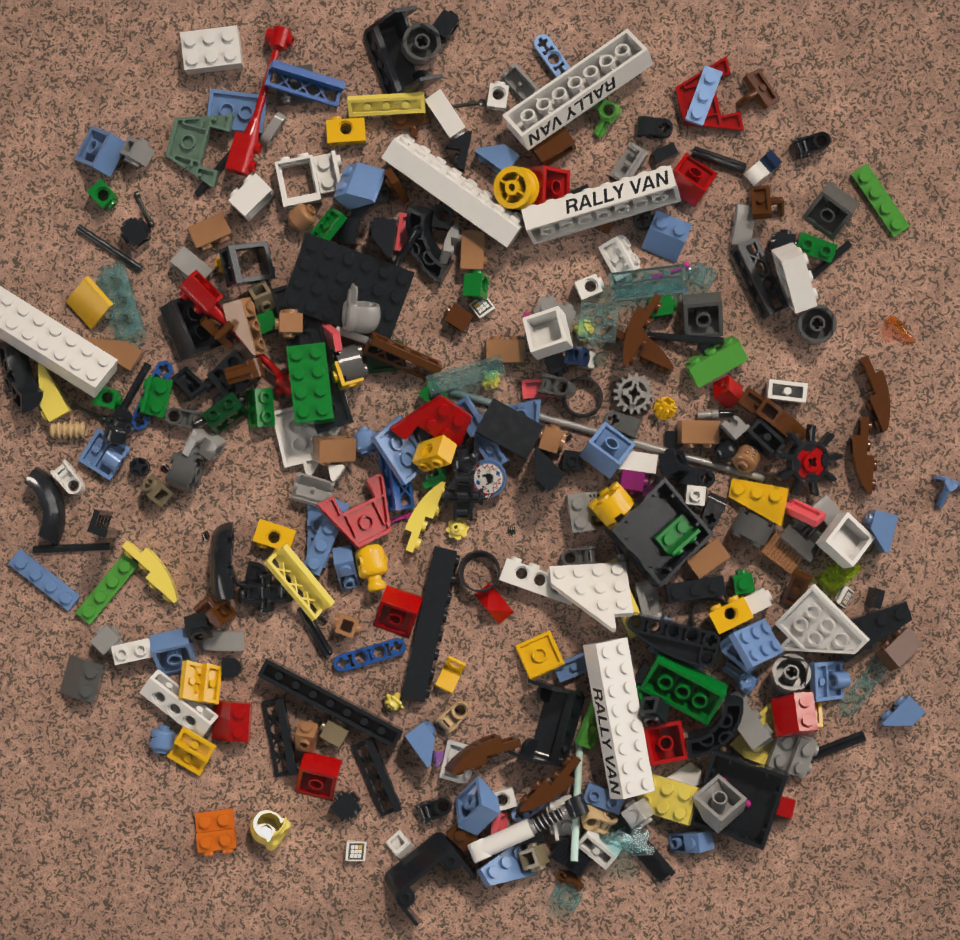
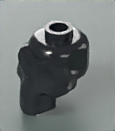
M117 409L113 412V416L105 419L106 424L103 437L111 446L117 447L118 445L125 444L126 439L134 431V425L131 424L133 416L128 409Z
M470 437L465 440V445L456 447L450 464L454 472L470 473L479 464L477 437Z

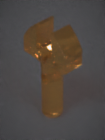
M890 315L885 320L892 329H895L910 344L915 342L916 339L894 315Z

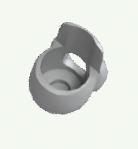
M352 283L350 289H348L347 300L343 303L342 327L349 333H371L380 323V306L374 302L357 301L358 287L354 285L355 283Z

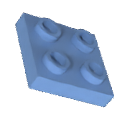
M98 428L78 461L111 481L132 448L126 444L118 445L117 447L109 445L103 437L105 431Z
M843 660L809 663L811 668L810 692H813L814 702L844 699V688L850 686L851 677L847 671H843Z

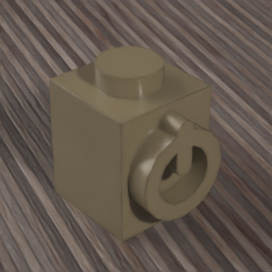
M265 280L247 287L249 297L252 298L258 315L276 308L272 292Z
M153 473L150 477L143 479L142 486L140 487L147 497L160 507L174 494Z
M332 716L328 722L323 721L318 730L322 732L319 737L322 738L324 744L330 747L335 745L340 748L350 730L347 728L349 724Z
M537 842L525 845V850L518 852L524 871L530 869V872L533 873L547 868L546 863L551 862L545 843L537 845Z

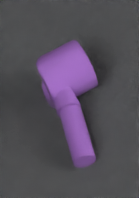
M433 750L432 761L435 762L436 767H439L440 762H443L445 751Z

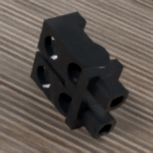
M233 350L206 375L208 378L205 379L204 383L208 388L205 390L209 393L217 387L220 391L213 398L216 403L231 392L238 397L252 384L260 380H246L228 385L224 369L243 364L246 361L237 350Z

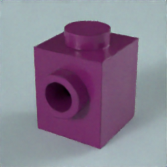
M621 470L620 485L624 490H627L628 494L638 495V492H643V488H647L648 477H645V472Z

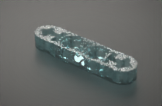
M876 654L842 700L841 708L844 712L848 714L856 713L888 670L883 663L880 665L883 667L882 671L879 667L873 665L874 662L879 664L881 661ZM870 669H876L878 673L877 677L873 680L867 676ZM860 684L866 686V693L863 695H858L856 692V688ZM852 693L856 697L861 698L860 701H854V709H846V702H851L854 697H851Z

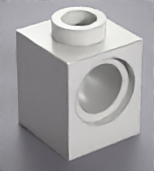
M495 81L490 83L487 109L506 112L509 86L505 82ZM501 92L504 96L502 99L496 100L493 94Z
M596 274L574 282L581 302L603 292L602 288L605 287L602 278H597ZM586 283H593L595 290L588 292L585 289Z
M685 485L684 501L686 505L704 506L706 487Z
M761 587L755 590V592L744 596L752 615L772 606L770 601L773 598L768 589L765 590Z
M512 786L493 791L496 796L503 794L507 797L505 804H499L500 811L517 807Z

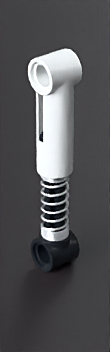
M579 794L564 801L565 804L561 805L560 808L556 807L554 811L551 809L550 813L546 812L541 817L537 816L536 819L522 820L488 837L468 844L467 847L474 863L483 861L496 853L535 837L534 834L538 833V830L546 829L547 826L551 827L552 824L556 825V822L569 818L573 820L589 813L590 811L583 795Z

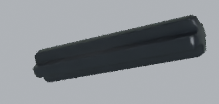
M697 146L693 148L691 156L742 174L747 167V164Z
M299 607L297 611L323 657H328L333 651L315 620L311 621L302 608Z
M859 731L819 747L818 754L813 756V759L817 760L865 742V734Z

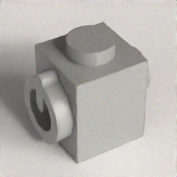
M128 136L120 154L125 156L124 161L139 168L140 165L145 167L152 160L155 150L149 147L150 143L148 141Z
M101 625L94 632L96 636L90 641L103 655L108 653L110 656L112 655V646L124 643L120 636L122 632L115 625L112 627L110 625L105 627Z
M645 798L637 802L633 799L625 805L627 809L621 812L631 829L637 826L639 830L653 821L651 816L655 814Z

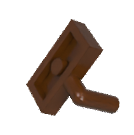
M758 68L743 78L750 92L736 102V106L742 108L751 99L756 98L763 110L777 103L780 98Z
M426 104L425 113L391 115L394 131L409 128L410 134L415 140L419 138L417 126L431 124L428 104Z
M392 169L385 170L383 181L386 182L395 200L400 199L403 205L410 200Z
M769 185L750 187L753 220L772 218L771 205H777V215L779 217L785 215L784 198H770Z
M204 314L199 319L200 324L227 350L233 346L231 340L233 337L229 331L234 325L230 321L219 329L217 327L219 325L218 322L212 317L208 318Z
M794 569L781 603L792 606L807 591L813 576ZM816 584V586L820 590H822V586L820 584Z
M211 595L206 596L194 606V611L199 613L206 606L210 605L212 609L206 612L205 615L210 624L215 626L216 629L238 614L226 599L218 604Z

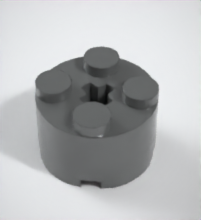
M425 22L411 25L405 31L401 41V52L409 62L421 66L433 61L441 47L438 30L433 25ZM423 41L424 44L421 47L418 46V43Z
M821 304L800 312L795 321V330L798 337L803 342L811 345L827 341L832 337L837 327L834 313L828 307ZM815 320L817 324H820V326L816 329L815 326H812V323Z
M351 344L342 347L343 350L337 352L331 350V354L334 355V362H339L345 382L362 377L365 380V376L369 373L367 365L362 362L363 352L360 345Z
M181 450L178 453L174 452L171 456L172 466L171 470L167 472L166 482L169 483L171 488L195 493L194 487H199L204 472V465H201V460L205 461L204 457L197 454L187 457Z
M741 507L731 526L733 534L742 539L744 536L749 538L750 543L758 548L761 545L765 546L776 525L774 523L768 525L769 522H767L766 518L750 510L746 513L744 512L745 508Z
M783 655L775 661L770 672L769 681L773 692L780 696L804 692L811 678V668L805 662V659L799 655Z

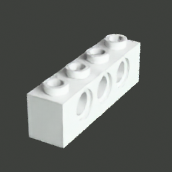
M511 556V559L506 558L499 580L572 606L573 603L560 593L555 592L551 587L549 569L545 572L539 570L540 566L531 562H529V565L522 564V559ZM519 568H524L527 571V576L524 579H519L516 576V571ZM542 574L545 577L543 585L535 584L534 578L536 575Z
M158 669L148 679L139 693L178 724L203 737L219 716L203 703L178 699L180 685Z

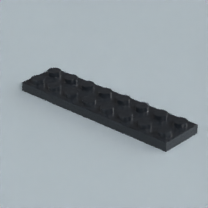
M287 284L270 290L278 315L280 310L289 309L280 306ZM303 314L302 335L286 340L288 346L325 342L334 422L314 424L317 434H321L354 423L344 390H339L338 384L334 383L331 373L333 372L332 365L334 359L321 320Z

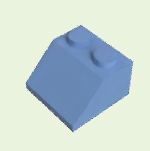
M91 126L74 160L110 177L116 170L117 163L122 156L120 151L125 141L110 132Z
M359 162L345 166L342 170L340 181L336 186L334 198L348 210L375 203L385 177V170Z
M656 210L641 249L676 263L692 224Z
M604 422L579 456L610 479L636 444Z
M869 510L863 518L865 529L875 537L872 542L877 551L889 553L898 515L879 510Z
M185 627L150 635L151 654L157 669L165 675L181 673L182 661L184 660L197 662L193 643L190 642L185 632Z
M424 719L407 731L405 737L428 768L432 761L436 728L431 721L426 722Z
M479 776L455 798L458 828L478 835L500 814L498 797Z

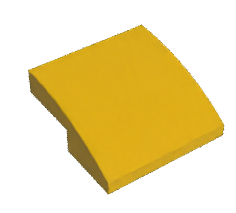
M189 660L182 661L178 699L219 705L222 667L209 663L201 664Z
M183 726L167 757L200 776L209 762L216 745Z

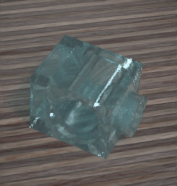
M695 262L694 266H689L686 276H689L688 282L709 290L717 270Z
M561 883L560 886L556 885L552 892V896H554L553 902L574 913L583 897V893L577 892L576 889L565 883ZM562 893H571V899L568 901L562 900Z

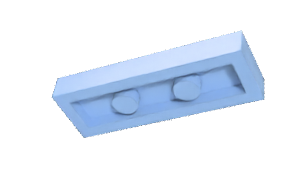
M704 66L685 121L703 126L722 76V71Z

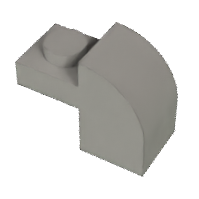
M194 428L190 437L184 443L185 448L182 453L187 457L199 453L209 461L220 457L227 441L208 429Z

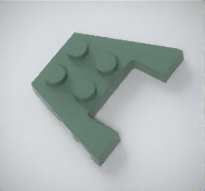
M235 115L175 118L165 155L209 186L216 188L220 171L202 166L212 128L231 132Z

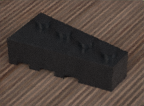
M900 601L881 609L849 618L870 640L856 654L839 653L841 660L846 663L912 621L907 601Z

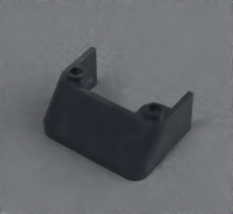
M417 6L393 9L364 31V42L384 94L418 92L443 78L442 74L429 76L425 70L416 71L414 64L409 62L401 52L402 38L405 31L410 27L407 16L416 11Z
M528 679V683L539 686L537 688V698L543 701L544 704L534 738H528L522 743L521 752L509 750L508 754L533 763L562 767L563 760L571 751L584 703V695L576 690Z
M436 832L390 868L384 877L385 883L397 904L415 926L419 925L420 919L410 907L415 901V894L410 886L438 863L449 871L456 870L462 865L473 880L477 878L476 871L443 832Z

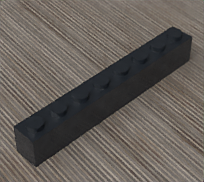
M434 547L403 688V698L424 702L425 698L430 697L431 687H428L429 679L433 680L436 668H432L434 660H438L440 651L436 649L437 642H442L444 631L440 630L441 624L446 623L448 612L444 610L446 604H450L452 593H449L450 585L454 586L456 574H453L454 566L458 567L460 555H457L455 550Z
M269 657L266 658L257 675L392 748H395L404 730Z

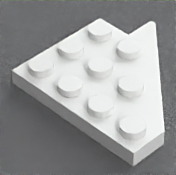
M293 407L274 411L275 430L284 468L303 464L305 474L312 476L319 465L313 459V437L338 435L342 427L317 434L314 424L295 425Z
M626 562L549 566L551 587L611 632H616L615 617L633 616Z
M815 584L775 623L788 637L781 644L783 651L856 654L870 640Z

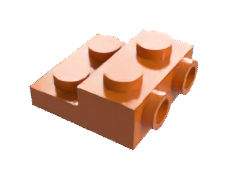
M233 808L194 813L198 853H203V856L214 855V851L222 850V853L234 852L233 848L238 847Z

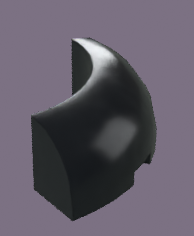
M387 184L381 185L375 203L346 210L344 215L347 219L343 226L339 228V245L345 247L358 246V231L365 216L376 207L390 203Z
M410 206L406 217L405 229L409 237L414 228H418L421 231L410 251L422 266L421 269L440 283L447 276L454 260L449 258L447 264L440 263L442 250L437 245L432 232V215L434 210L423 206Z
M1 342L0 364L1 367H4L7 375L4 378L8 392H12L15 398L13 403L20 412L31 411L40 404L44 391L39 388L34 379L29 356L7 342Z
M37 466L31 471L24 483L36 493L42 506L43 520L38 536L59 545L66 525L65 502L55 481L49 474Z
M233 522L221 524L212 535L210 556L211 587L213 596L219 599L232 600L235 594L234 567L230 566L232 564V555H234L235 541Z
M726 694L724 707L719 717L703 729L689 731L687 738L688 758L711 754L712 751L729 742L741 723L744 709L743 698Z

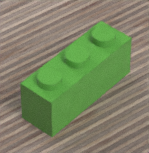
M732 336L724 338V345L708 347L699 356L696 355L689 358L688 362L684 363V366L693 383L700 388L749 359L740 341Z

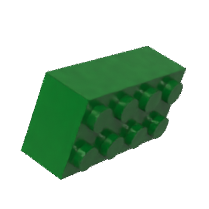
M325 342L287 346L295 425L304 426L334 422Z
M658 651L639 689L651 696H660L668 705L708 725L724 700L728 685L681 660Z

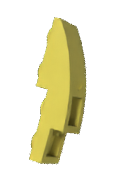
M442 481L433 487L422 498L411 514L405 530L412 532L406 547L407 551L413 553L415 549H419L422 539H419L421 531L425 532L428 524L425 518L434 519V516H439L442 507L439 505L441 497L444 498L446 482Z
M126 541L122 545L125 549L124 553L130 559L135 558L139 561L138 566L145 572L150 571L146 576L147 584L155 591L159 589L163 593L162 597L167 602L177 603L179 597L176 586L169 571L159 557L150 548H145L142 552L132 542Z

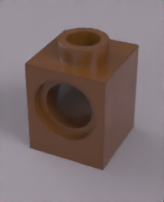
M455 303L452 307L448 306L443 314L445 316L444 321L462 333L466 331L474 318V315Z

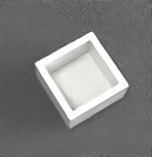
M256 173L253 176L250 174L243 181L244 185L240 189L236 188L230 194L231 198L229 199L232 206L248 222L275 196L274 191Z
M559 306L522 318L530 353L537 360L573 348L566 315Z
M845 512L836 515L816 544L840 567L849 568L854 567L875 537L851 514Z

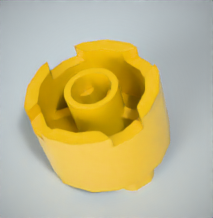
M616 481L609 488L607 486L603 487L598 492L600 496L594 498L588 504L604 525L610 526L616 522L615 518L621 514L625 515L632 508L634 500Z

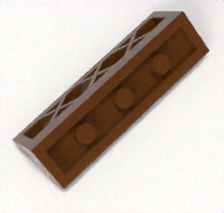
M374 331L371 332L362 350L364 354L428 382H431L435 374H440L443 369L441 361ZM373 345L382 350L373 352L369 350V347ZM386 352L396 355L398 358L391 360L387 358ZM403 360H407L416 365L407 367L404 365ZM420 367L431 371L429 376L421 373Z

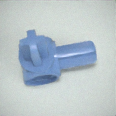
M729 661L722 669L736 680L735 686L747 695L752 692L760 681V678L754 673L748 674L745 671H741Z

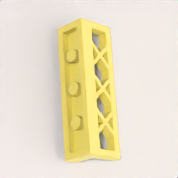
M424 92L347 96L349 117L425 113L426 108Z
M287 543L274 550L264 562L311 621L316 620L323 610L334 604L335 601ZM273 559L279 563V568H276L272 563ZM285 574H288L291 578V583L286 580ZM298 589L303 592V597H300L298 594ZM310 603L317 609L315 613L310 609Z

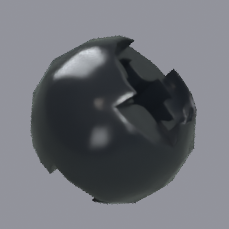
M728 438L721 439L714 448V456L721 462L731 461L736 454V444Z

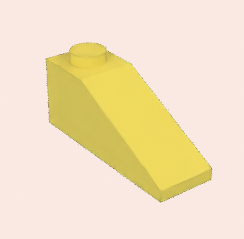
M38 363L39 388L44 391L40 402V407L42 408L40 413L45 421L48 420L52 423L71 413L72 410L50 370Z

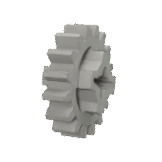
M628 373L627 379L624 377L620 378L622 383H615L618 389L613 390V393L617 394L613 400L619 401L616 405L617 407L623 406L622 412L628 409L630 415H632L633 410L640 414L641 408L644 411L647 410L646 404L652 405L649 398H654L655 396L650 394L654 387L648 386L651 381L645 382L644 375L638 378V373H635L634 377H631L630 373ZM632 381L628 389L622 388L624 384ZM639 383L645 387L646 391L640 389ZM635 385V391L639 393V396H636L632 402L633 398L629 392L633 390ZM621 396L627 398L629 401L628 405L622 400ZM645 399L641 405L636 406L637 400Z

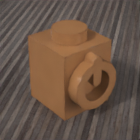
M297 309L280 310L274 324L275 330H278V335H283V338L286 339L301 336L303 333V313H299Z
M550 424L549 427L545 426L537 438L540 441L538 449L557 454V451L562 452L567 435L560 431L561 427L553 424Z
M337 613L332 629L336 633L353 639L355 635L359 636L362 624H359L361 619L344 613Z
M311 720L299 721L295 733V750L314 753L319 739L318 723H314Z

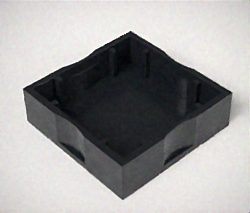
M665 477L656 478L633 501L634 505L625 515L621 514L615 518V523L604 529L653 587H662L681 568L685 560L695 554L714 535L701 518L686 505L683 497ZM683 513L692 526L698 528L701 532L693 543L683 547L684 551L676 557L666 556L653 538L674 518Z
M716 749L712 753L703 787L719 774L725 777L747 800L751 801V806L745 807L744 811L719 833L764 850L789 773L721 749ZM695 805L691 824L717 833L703 821Z

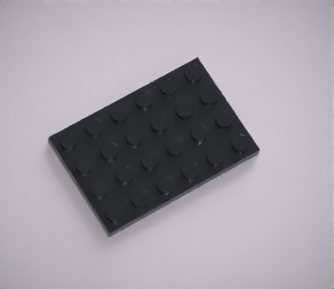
M306 232L280 306L297 309L300 313L342 327L343 303L347 300L348 289H350L352 283H355L354 285L358 287L357 301L374 302L380 306V323L374 332L391 339L415 272ZM358 333V334H361V335H364V336L369 337L371 333H366V334H365V333Z

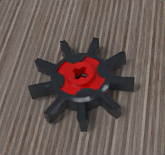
M807 424L806 437L803 440H799L794 432H786L788 439L793 445L788 453L774 451L773 455L780 459H786L787 466L786 469L777 473L775 478L783 481L790 476L794 477L795 479L789 491L793 495L798 496L803 483L806 482L808 483L810 494L819 496L817 480L823 476L825 479L835 482L837 478L834 474L827 471L829 461L842 459L843 454L837 452L828 453L826 446L835 437L833 433L826 432L817 442L815 441L816 425Z

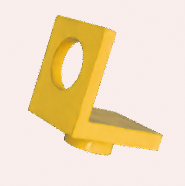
M335 361L333 363L332 379L334 383L338 384L339 390L363 383V377L345 382L339 362Z
M448 656L435 686L452 694L466 663ZM451 662L458 664L460 667L454 666Z

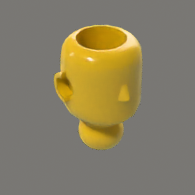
M370 544L356 549L354 559L360 578L368 579V591L373 593L384 590L385 582L381 576L387 572L388 560L383 547L379 544Z

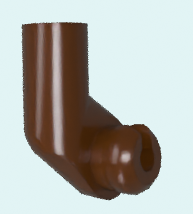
M560 870L557 873L559 882L571 884L577 892L584 888V884L572 871Z

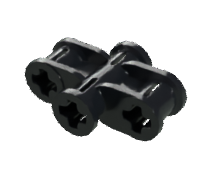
M455 471V489L445 487L444 504L454 503L453 521L461 519L472 522L473 503L483 505V488L473 490L474 471H471V473Z
M258 571L256 573L258 581L244 580L237 582L239 587L238 603H259L257 607L259 612L274 611L272 602H291L294 600L286 589L284 593V587L278 580H272L274 575L271 571Z

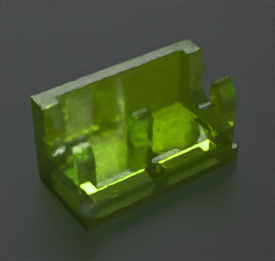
M834 562L819 574L817 578L830 593H834L862 570V567L856 563L854 567L842 568Z

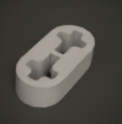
M277 112L263 132L259 142L269 147L287 117Z

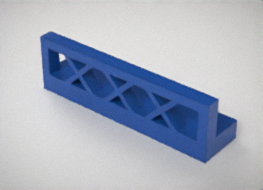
M273 59L268 66L264 86L337 108L346 82ZM272 73L279 75L283 82L279 84L271 83ZM292 79L297 80L300 88L297 90L291 89L288 81ZM313 85L319 93L311 95L305 87ZM328 90L336 92L334 102L327 100L324 92Z
M378 450L380 472H383L388 510L396 511L415 508L412 480L402 487ZM403 494L407 496L408 505L402 506L401 497Z

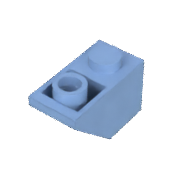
M505 144L481 147L475 151L476 159L484 165L486 163L493 167L492 171L496 174L506 167L514 166L520 157L519 154Z
M351 545L332 548L334 566L341 591L360 587Z
M901 695L895 700V706L891 710L887 709L880 716L882 719L879 722L884 726H913L926 712L909 695Z
M696 829L668 833L671 853H702L715 849L712 831Z

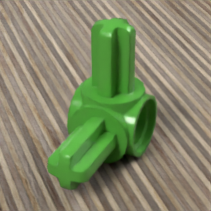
M608 99L601 100L592 106V108L598 111V116L601 117L593 131V134L600 138L604 137L610 123H614L621 115L620 106ZM613 106L614 111L612 115L608 116L607 109Z

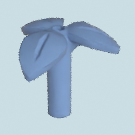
M939 475L932 477V479L944 482V487L936 502L937 507L943 508L949 493L957 487L960 489V483L949 477Z

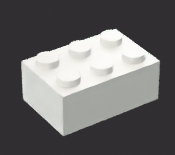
M237 25L180 32L184 70L187 75L244 68L240 32Z
M793 242L772 249L771 252L781 289L790 308L795 313H799L816 307L818 294L816 289L812 287L811 282L814 279L811 271H808L807 268L809 260L806 253H802L801 248L797 247Z

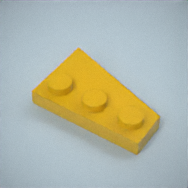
M732 478L728 497L782 526L789 488Z

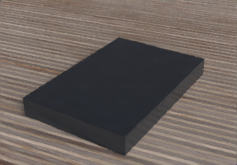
M493 398L475 433L526 460L544 426Z

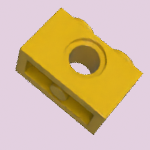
M334 116L330 117V120H326L328 146L367 143L365 119L361 118V116L349 117V119ZM344 126L352 128L349 134H343L341 129Z
M444 435L419 442L412 463L425 472L450 465L457 444Z
M259 519L252 541L257 542L256 546L264 549L270 546L276 550L286 543L292 549L297 530ZM273 532L279 534V541L277 543L270 541L269 537Z
M734 595L727 599L728 603L722 606L718 603L710 607L711 611L707 615L717 634H721L754 618L744 596L738 597V595ZM728 608H732L734 611V616L731 619H727L724 614Z

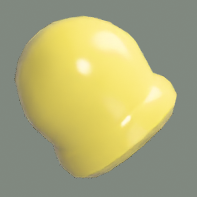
M269 810L258 812L250 823V832L254 840L266 846V849L270 852L276 850L291 828V822L287 820V817L282 818L276 812Z

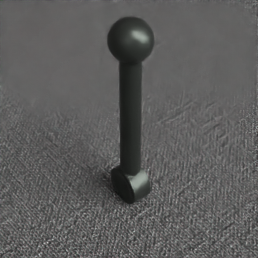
M479 99L476 102L451 105L453 108L473 105L484 106L486 101Z
M135 191L134 196L138 200L142 208V211L148 221L147 225L148 227L153 228L155 226V223L150 219V216L141 200L140 193L138 191Z
M73 402L71 404V408L73 410L78 409L86 414H89L97 419H100L102 423H106V416H100L85 408H82L76 402Z

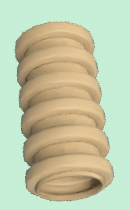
M79 421L75 423L64 422L63 424L61 422L57 424L52 422L50 425V436L52 439L56 437L58 439L62 437L64 439L68 437L70 439L74 437L76 439L80 437L86 438L87 425L85 421L81 423Z

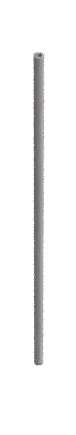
M451 388L450 396L462 399L468 395L472 402L489 406L492 399ZM540 413L539 421L594 435L598 431L597 428ZM627 437L636 444L634 447L659 454H664V451L669 449ZM684 453L687 462L763 482L765 475L760 473L741 472L734 466Z

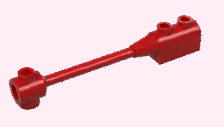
M277 25L267 29L265 43H268L272 49L268 66L273 59H278L280 52L287 50V46H293L294 36L291 35V30ZM268 66L253 116L250 118L244 133L235 132L225 165L229 173L248 177L250 172L254 173L256 170L257 162L253 160L255 154L260 155L262 150V144L259 143L260 116L269 87L264 86Z
M196 269L179 285L178 288L181 290L179 296L185 301L190 299L194 303L193 310L196 313L207 314L220 324L225 325L227 323L226 316L219 304V301L224 296ZM231 329L230 331L242 342L233 329ZM265 354L255 355L257 358L260 357L261 362L276 376L274 383L277 386L275 391L281 396L285 394L289 396L291 394L289 370L281 371Z

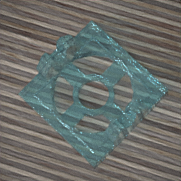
M582 302L577 339L588 340L587 343L591 347L597 344L600 348L605 345V342L616 343L620 306ZM590 312L593 315L592 317H586ZM609 314L613 320L606 319L605 317ZM596 317H601L604 323L598 326L593 323V320ZM584 323L591 324L595 328L594 334L587 331ZM604 326H612L608 333L600 335V330Z
M640 825L632 831L628 830L627 833H625L626 827H621L617 832L605 833L603 838L604 841L633 856L653 855L655 851L654 847L647 844L649 839L648 829H644L641 834L642 826Z

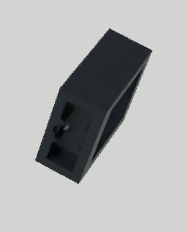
M267 241L229 245L218 250L227 288L252 285L263 280L268 282L276 278L275 268L270 256L271 251ZM256 249L262 275L242 278L236 252Z

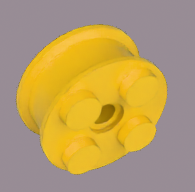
M506 167L495 178L493 185L494 196L498 203L505 208L525 209L527 206L532 205L538 197V179L528 168Z

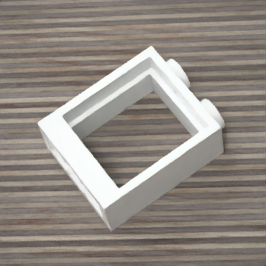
M301 153L297 155V158L282 157L279 158V161L275 162L285 210L294 208L299 203H306L308 205L322 202L313 155ZM309 163L315 193L288 198L282 169Z

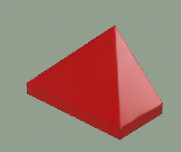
M489 582V583H488L485 587H483L481 590L490 587V586H491V583ZM494 587L487 592H477L475 594L499 624L514 612Z

